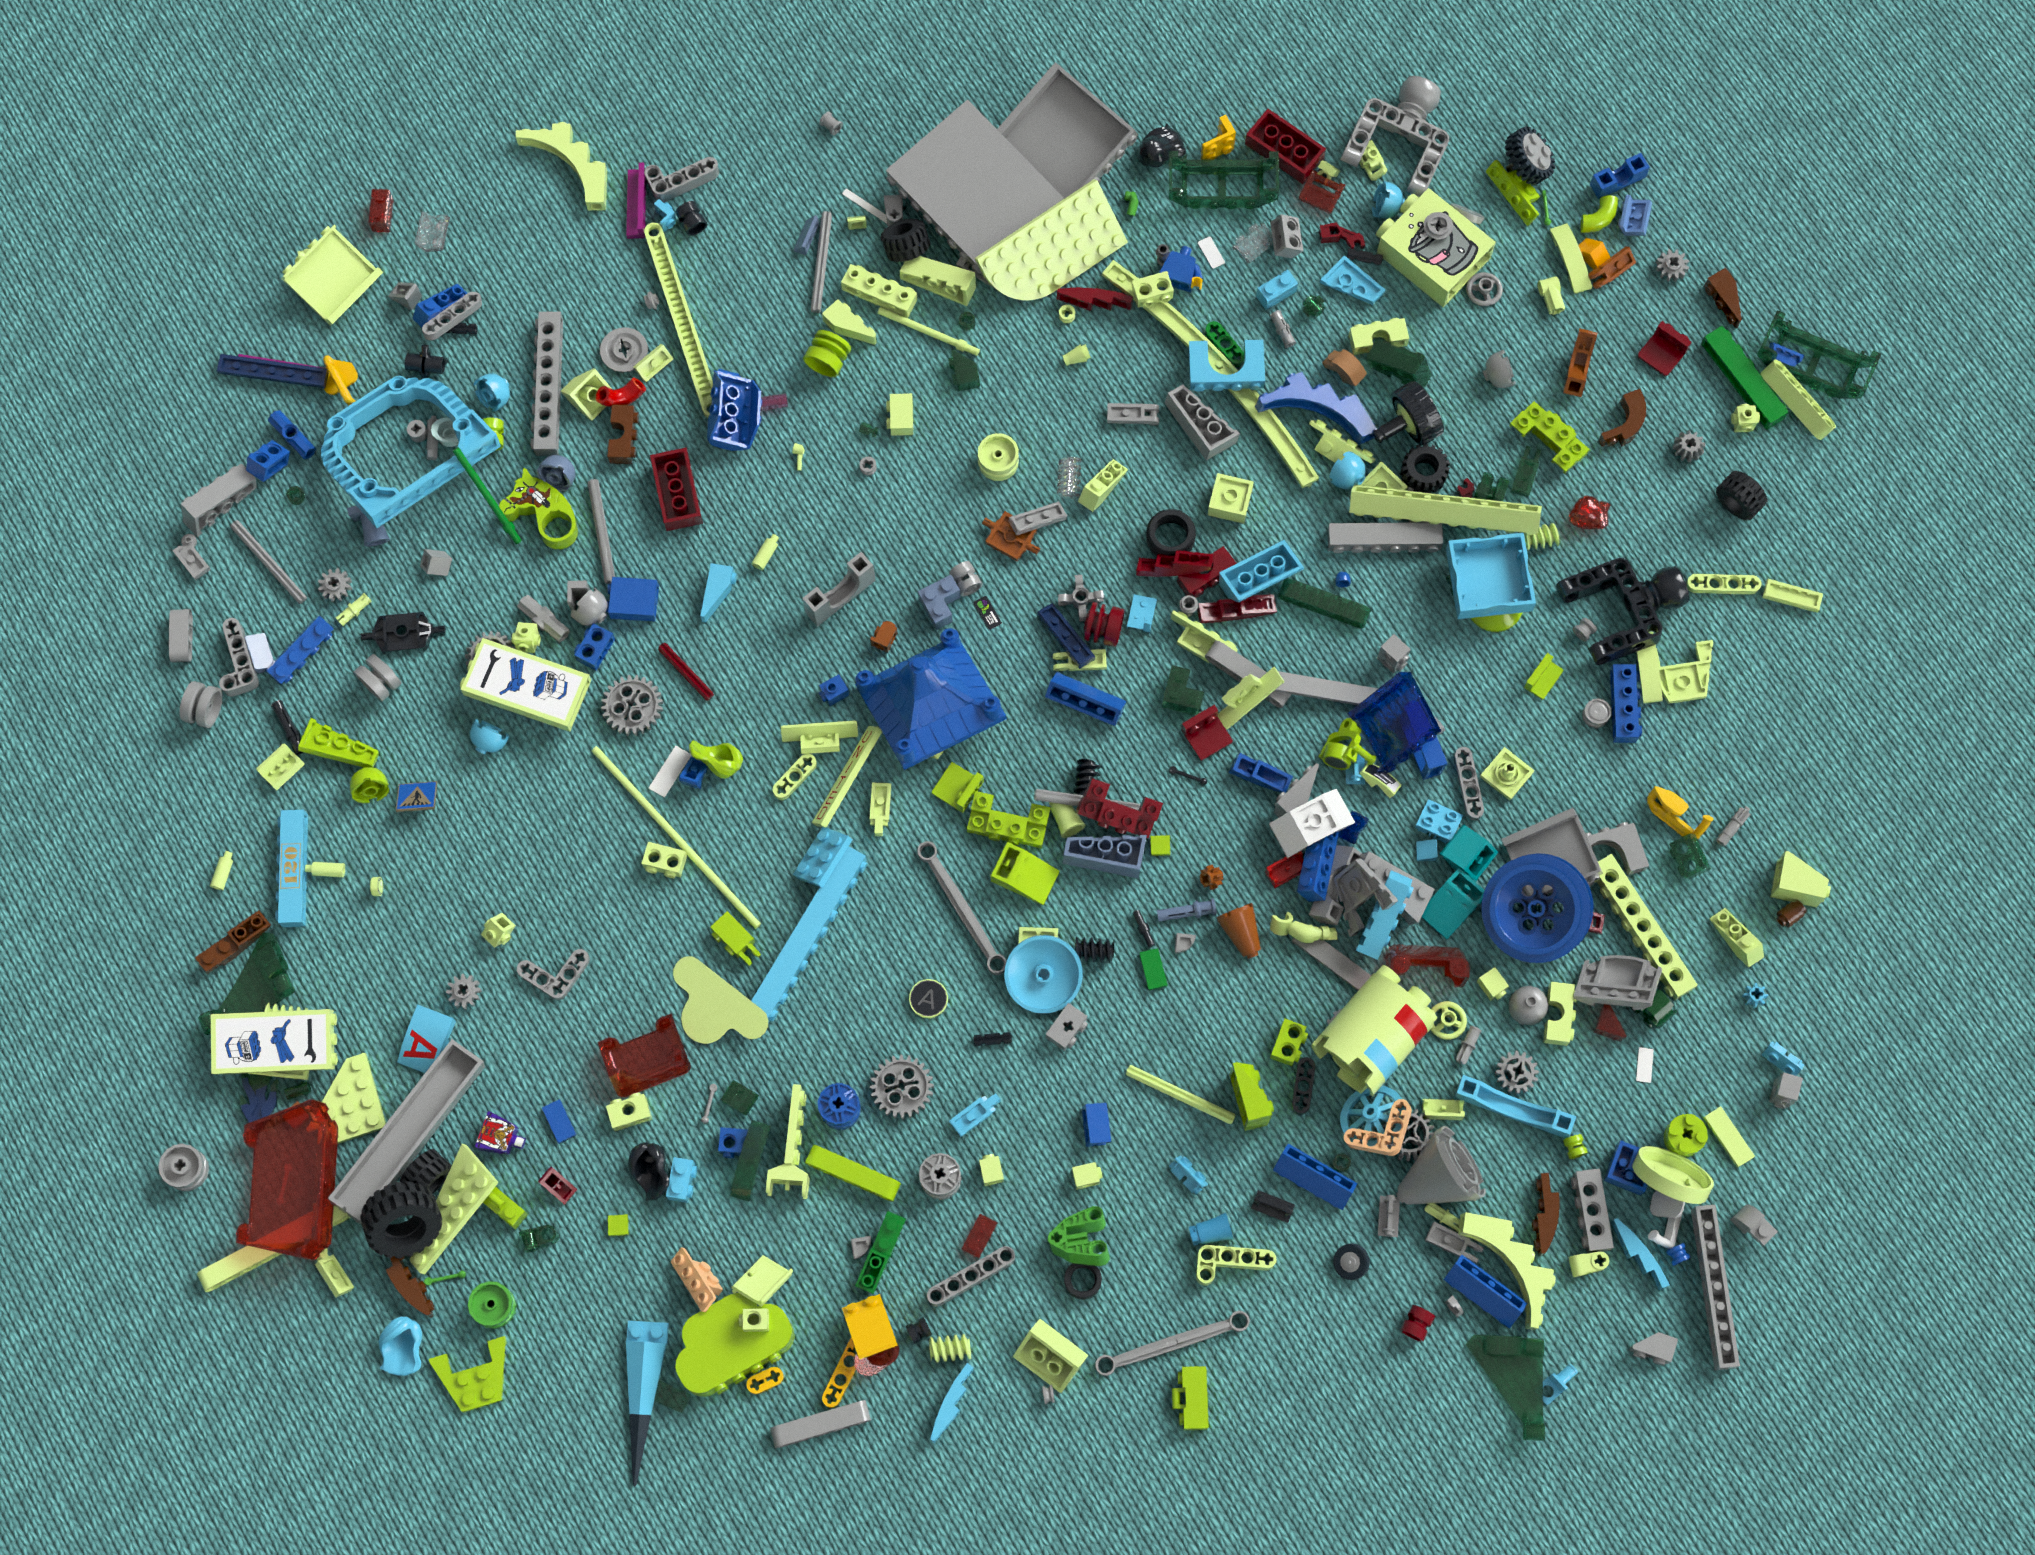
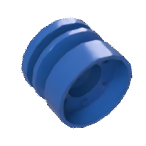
M843 1083L831 1084L820 1093L818 1099L819 1113L824 1123L830 1128L836 1130L847 1129L853 1126L859 1119L861 1113L860 1101L855 1090L849 1085ZM838 1101H841L842 1105L839 1109H837L834 1104H837Z

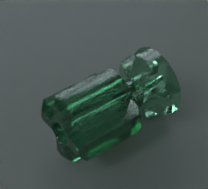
M862 422L859 432L865 435L872 433V437L876 438L879 428L875 427L872 429V425Z

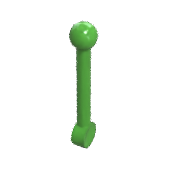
M1542 190L1545 211L1544 224L1549 226L1551 220L1549 219L1546 190Z
M460 1271L457 1274L433 1279L427 1277L424 1283L430 1286L433 1282L458 1277L463 1279L466 1273L465 1271Z

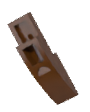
M258 910L229 930L227 936L196 956L195 961L206 974H209L220 965L225 966L251 946L265 933L271 924Z
M1541 1173L1538 1179L1535 1180L1536 1190L1540 1192V1199L1537 1201L1538 1210L1542 1211V1213L1536 1214L1534 1219H1532V1230L1536 1231L1537 1238L1534 1239V1249L1538 1251V1256H1543L1551 1245L1559 1217V1192L1551 1193L1549 1173Z
M392 1256L390 1260L393 1266L386 1269L395 1288L418 1311L430 1318L434 1317L433 1310H435L431 1299L427 1300L425 1295L427 1288L423 1280L420 1281L416 1277L410 1280L412 1273L408 1266H404L402 1261L405 1257L395 1258V1256Z

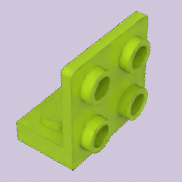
M951 762L932 790V794L964 813L973 800L975 791H979L983 785L984 776L978 772L973 775Z

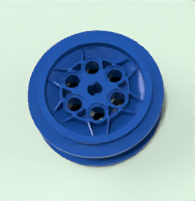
M1528 854L1507 862L1491 877L1482 898L1483 923L1492 941L1507 955L1529 963L1550 962L1572 951L1586 936L1593 918V897L1584 876L1568 861L1550 854ZM1526 885H1530L1533 888L1531 896L1524 893ZM1545 885H1549L1553 888V894L1551 896H1548L1544 893L1543 889ZM1516 902L1523 904V912L1519 913L1515 910L1514 905ZM1555 902H1560L1563 905L1562 912L1559 913L1554 910ZM1540 904L1542 910L1537 912L1534 909V905ZM1526 919L1533 921V929L1525 927L1524 922ZM1546 919L1553 921V929H1547L1544 926Z

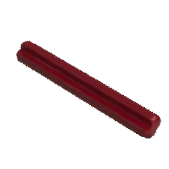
M662 643L658 647L659 652L706 701L714 696L708 686L667 643Z

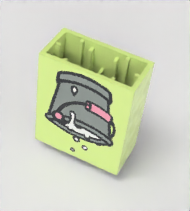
M1428 188L1420 197L1413 193L1405 200L1400 208V212L1403 215L1396 222L1388 218L1376 232V236L1380 238L1377 254H1382L1384 260L1444 308L1467 284L1469 279L1491 259L1496 242ZM1431 213H1445L1453 222V230L1450 236L1444 240L1438 239L1436 241L1432 237L1429 238L1427 233H1424V221ZM1439 221L1436 226H1433L1436 227L1437 232H1439L1440 228H1443L1440 227Z

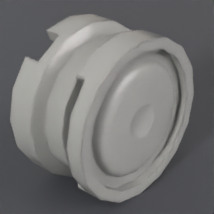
M1593 699L1583 709V721L1589 727L1601 728L1608 722L1611 716V707L1602 699Z

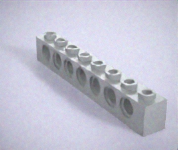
M539 312L538 319H535V328L538 330V335H535L537 352H534V363L537 364V367L533 370V379L536 381V387H533L535 404H532V414L535 415V420L531 422V430L534 432V438H531V449H534L536 456L559 455L563 317L561 312ZM546 331H552L551 334H545ZM548 347L552 348L550 351H544ZM547 364L551 365V367L547 369L543 368ZM547 381L551 382V383H550L549 385H547V386H544V385H543L544 382H547ZM546 398L550 399L547 403L542 402ZM543 416H550L547 420H541ZM543 433H549L547 437H541Z
M1716 1205L1695 1206L1691 1209L1714 1368L1715 1371L1735 1369L1740 1367Z

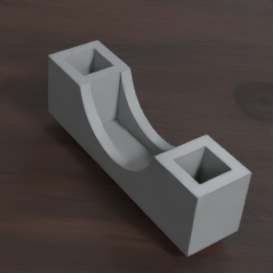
M1336 845L1325 901H1314L1309 913L1311 917L1320 923L1338 925L1344 907L1339 903L1334 877L1354 860L1359 859L1362 853L1354 847Z

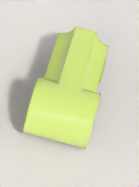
M1558 277L1539 280L1538 290L1541 297H1544L1549 314L1556 315L1564 311L1565 306L1560 294L1561 287Z

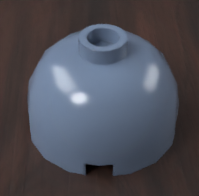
M560 455L548 456L537 469L538 478L547 482L559 492L567 491L573 484L576 476L575 468L571 461Z

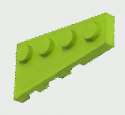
M313 718L310 719L298 746V751L363 768H374L379 756L378 750L358 740L353 741L348 738V735L339 734L327 725L322 726Z

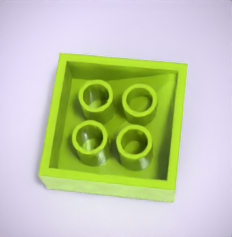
M1233 1063L1229 1076L1244 1130L1267 1126L1273 1115L1274 1108L1272 1101H1268L1263 1088H1259L1258 1082L1261 1081L1259 1071L1254 1070V1066L1250 1064Z

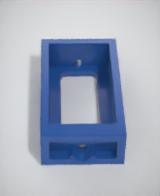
M1416 700L1410 701L1405 704L1399 720L1422 779L1426 780L1441 775L1447 765V761L1423 700L1416 702Z

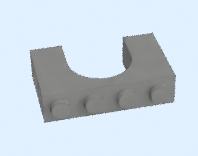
M862 552L847 562V574L836 587L825 594L816 587L802 598L806 615L817 627L876 581L874 566Z
M1623 822L1618 824L1617 828L1609 829V827H1606L1593 835L1586 833L1591 847L1603 844L1611 846L1618 851L1627 875L1646 871L1649 867L1634 823L1628 824ZM1587 880V883H1588L1589 887L1592 886V884L1594 883V881H1593V882H1589V881Z

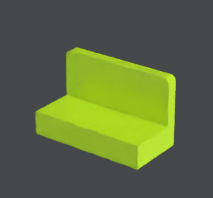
M1549 653L1545 655L1524 686L1526 690L1541 700L1546 697L1564 671L1552 662L1554 657Z

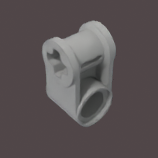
M900 194L884 195L887 226L889 227L891 224L903 220V199Z

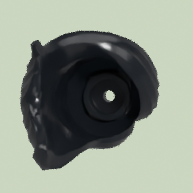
M1165 124V127L1155 128L1144 137L1137 149L1136 157L1143 166L1157 168L1170 159L1180 158L1185 155L1186 148L1180 134L1168 124Z
M647 1142L635 1146L631 1150L628 1160L631 1176L646 1193L645 1201L660 1198L670 1183L669 1177L664 1171L666 1162L664 1150L658 1144Z

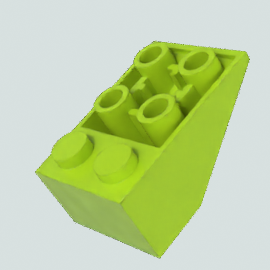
M1007 842L991 874V882L1044 905L1060 871L1028 851Z

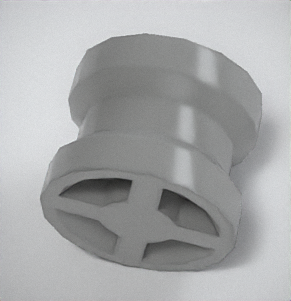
M413 420L408 424L407 432L412 441L423 442L427 438V429L422 421Z
M1582 618L1580 624L1575 625L1572 630L1580 640L1586 642L1589 639V635L1594 634L1597 628L1589 619Z

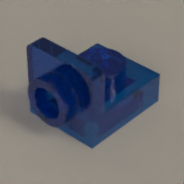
M1352 810L1350 814L1355 823L1339 831V837L1355 844L1359 834L1368 825L1369 818Z

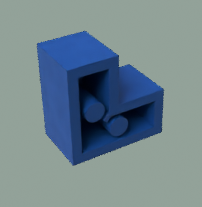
M1620 1140L1616 1144L1603 1181L1640 1196L1644 1194L1648 1185L1636 1175L1632 1168L1639 1147Z

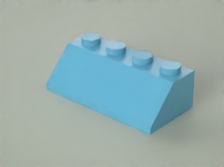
M1285 540L1219 572V585L1229 599L1240 602L1303 570L1304 567Z

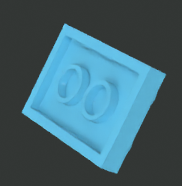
M822 827L793 875L797 879L823 888L852 839L848 835Z

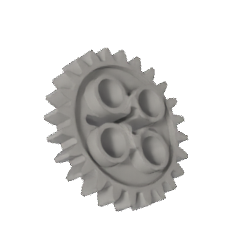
M628 675L627 680L620 677V683L614 680L615 686H608L610 693L604 692V696L607 699H601L602 704L605 705L601 707L602 711L605 712L603 717L607 719L608 725L612 724L613 730L618 728L619 734L624 730L627 736H629L631 731L637 736V731L639 730L644 734V728L651 730V723L657 725L655 718L661 719L658 713L663 712V708L659 706L664 704L663 700L659 699L662 697L661 692H657V686L652 687V681L646 683L645 677L641 681L638 675L635 676L634 680L631 679L630 675ZM625 691H632L630 696H623ZM649 698L647 703H640L641 699ZM617 708H624L622 713H615ZM636 714L642 715L639 720H633L632 718Z
M902 1054L899 1060H896L895 1056H892V1062L885 1059L886 1065L879 1064L880 1071L874 1070L877 1078H871V1081L875 1083V1085L870 1086L871 1090H875L871 1097H877L874 1104L881 1103L879 1110L882 1111L886 1108V1115L888 1116L893 1112V1118H896L898 1114L901 1115L902 1119H904L905 1114L912 1118L913 1111L919 1115L918 1108L925 1110L926 1108L923 1103H930L927 1096H933V1092L929 1089L934 1088V1084L928 1083L933 1080V1077L927 1076L930 1070H923L924 1063L917 1065L918 1058L912 1062L910 1055L906 1060L903 1059ZM906 1071L914 1072V1076L911 1079H906L903 1076ZM893 1076L895 1082L888 1085L884 1082L885 1078ZM900 1083H903L905 1086L904 1091H901L899 1088ZM887 1089H895L888 1093L885 1092ZM912 1089H917L920 1094L918 1097L912 1098L909 1096V1092ZM899 1095L901 1099L898 1103H892L890 1097Z

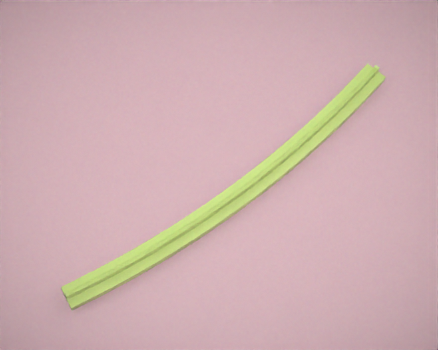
M1113 260L1104 270L1102 276L1125 294L1133 296L1135 301L1131 289L1132 281L1139 278ZM1147 292L1140 293L1141 295H1148ZM1158 302L1144 308L1187 347L1189 346V341H1208V360L1216 372L1224 375L1238 372L1231 362L1168 302ZM1228 389L1275 447L1301 487L1309 488L1312 486V483L1318 481L1319 476L1273 411L1269 409L1258 413L1255 405L1260 395L1251 389L1239 391Z

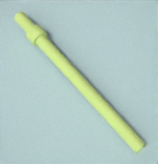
M882 307L878 310V314L955 346L959 351H966L976 356L980 352V349L967 344L962 339L957 340Z

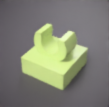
M1321 161L1318 167L1322 170L1317 173V177L1320 178L1325 173L1327 178L1324 182L1329 183L1332 177L1338 176L1340 170L1327 161Z

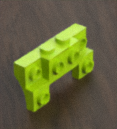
M1535 401L1509 425L1519 431L1522 437L1532 430L1536 437L1557 454L1551 462L1564 470V474L1581 461L1590 450L1576 438L1577 434L1571 426L1563 423L1557 414L1551 411L1546 412Z
M975 791L967 826L968 833L986 836L992 841L1005 840L1015 846L1023 844L1042 849L1050 807L1032 803L1029 817L1027 818L991 810L994 795Z

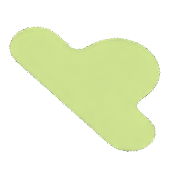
M686 956L676 963L673 970L674 980L689 994V999L682 1012V1026L692 1040L703 1044L713 1043L720 1039L729 1029H735L748 1039H757L766 1032L768 1028L766 1013L701 961L692 956Z

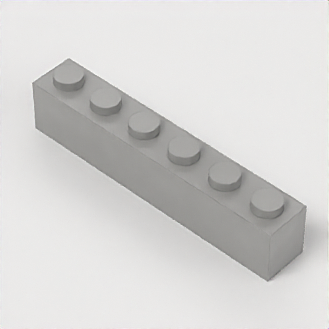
M1329 523L1327 530L1328 551H1333L1334 553H1343L1344 551H1352L1353 553L1389 551L1397 553L1401 550H1408L1411 553L1418 552L1419 550L1437 552L1441 550L1443 545L1442 523Z

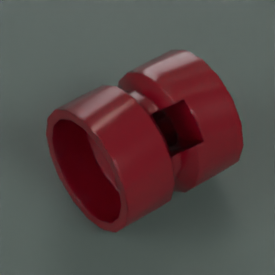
M1412 1305L1407 1314L1409 1319L1404 1320L1400 1331L1416 1341L1424 1342L1428 1333L1426 1328L1431 1327L1436 1316L1424 1308Z

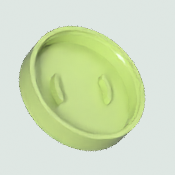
M1653 1146L1640 1148L1632 1164L1636 1175L1647 1185L1668 1197L1692 1204L1704 1203L1714 1186L1710 1175L1700 1166L1681 1155L1663 1148Z

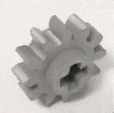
M1668 249L1667 254L1662 252L1660 258L1656 261L1658 265L1656 271H1662L1660 278L1667 276V281L1673 278L1675 282H1677L1678 277L1683 279L1685 273L1689 270L1687 266L1689 260H1683L1685 253L1678 255V249L1674 253L1670 249Z
M337 568L335 573H333L329 569L328 575L322 573L324 580H318V583L321 585L318 590L320 593H323L324 599L329 597L331 602H333L337 597L339 601H342L341 596L348 597L346 591L352 590V587L349 585L352 583V580L348 577L346 571L341 573L339 568Z
M462 974L460 980L454 976L455 983H448L450 988H452L446 991L451 996L448 1000L450 1003L455 1002L456 1008L460 1007L461 1004L464 1009H467V1004L474 1007L473 1000H480L477 993L482 992L481 988L477 987L480 983L478 980L473 982L474 977L472 975L466 979V976ZM464 988L467 992L465 995H463L461 991Z

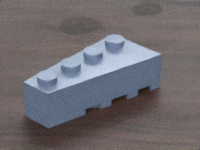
M1123 835L1122 837L1103 836V838L1067 837L1063 864L1139 878L1147 835L1130 837V835Z

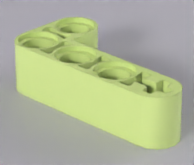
M1204 1245L1200 1248L1197 1255L1196 1280L1203 1286L1211 1284L1215 1277L1216 1267L1270 1270L1276 1263V1255L1274 1252L1264 1249ZM1209 1251L1212 1254V1258L1204 1260L1201 1253ZM1222 1253H1230L1232 1260L1225 1262L1221 1258ZM1249 1254L1252 1257V1262L1244 1263L1241 1256ZM1256 1254L1259 1255L1258 1259H1264L1265 1256H1268L1269 1260L1272 1261L1268 1265L1263 1260H1259L1258 1264H1255ZM1206 1270L1211 1274V1278L1203 1280L1200 1277V1273Z

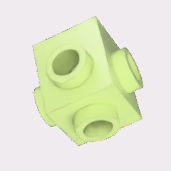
M1741 404L1731 414L1734 432L1753 431L1760 421L1759 412H1756V405Z
M518 622L516 632L512 634V644L515 645V649L525 653H535L536 647L540 645L541 638L537 624Z
M500 913L490 918L484 924L485 928L481 935L495 948L500 944L505 945L511 939L510 934L516 925L503 913Z

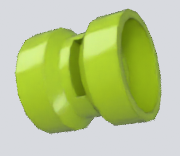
M1582 1134L1563 1140L1564 1146L1568 1148L1567 1154L1569 1159L1588 1154L1587 1148L1582 1143L1584 1140Z

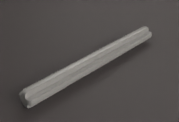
M826 211L822 212L811 301V312L820 313L832 220V213Z
M591 479L588 481V488L604 580L606 584L612 583V577H615L599 481Z
M238 520L231 523L230 527L291 596L299 604L306 601L307 597L246 528Z
M1036 789L1034 792L1035 800L1078 806L1083 796ZM1111 800L1113 802L1131 807L1136 810H1138L1141 805L1138 803Z

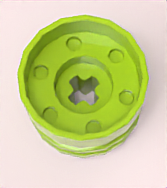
M818 330L815 338L811 341L812 346L807 349L803 357V361L808 367L821 375L831 378L837 377L843 366L841 361L847 359L851 346L846 340L835 333L827 330Z

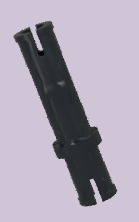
M283 701L273 702L271 707L286 734V740L290 742L296 755L304 753L298 751L301 734L299 730H296Z

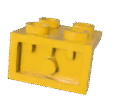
M1226 115L1219 117L1217 137L1202 144V163L1212 162L1222 154L1227 155L1234 149L1236 131Z

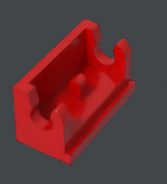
M1302 851L1289 858L1284 857L1266 867L1265 873L1275 889L1301 874L1304 860Z

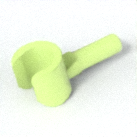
M795 443L792 453L798 455L797 470L801 471L802 456L805 450L802 445Z

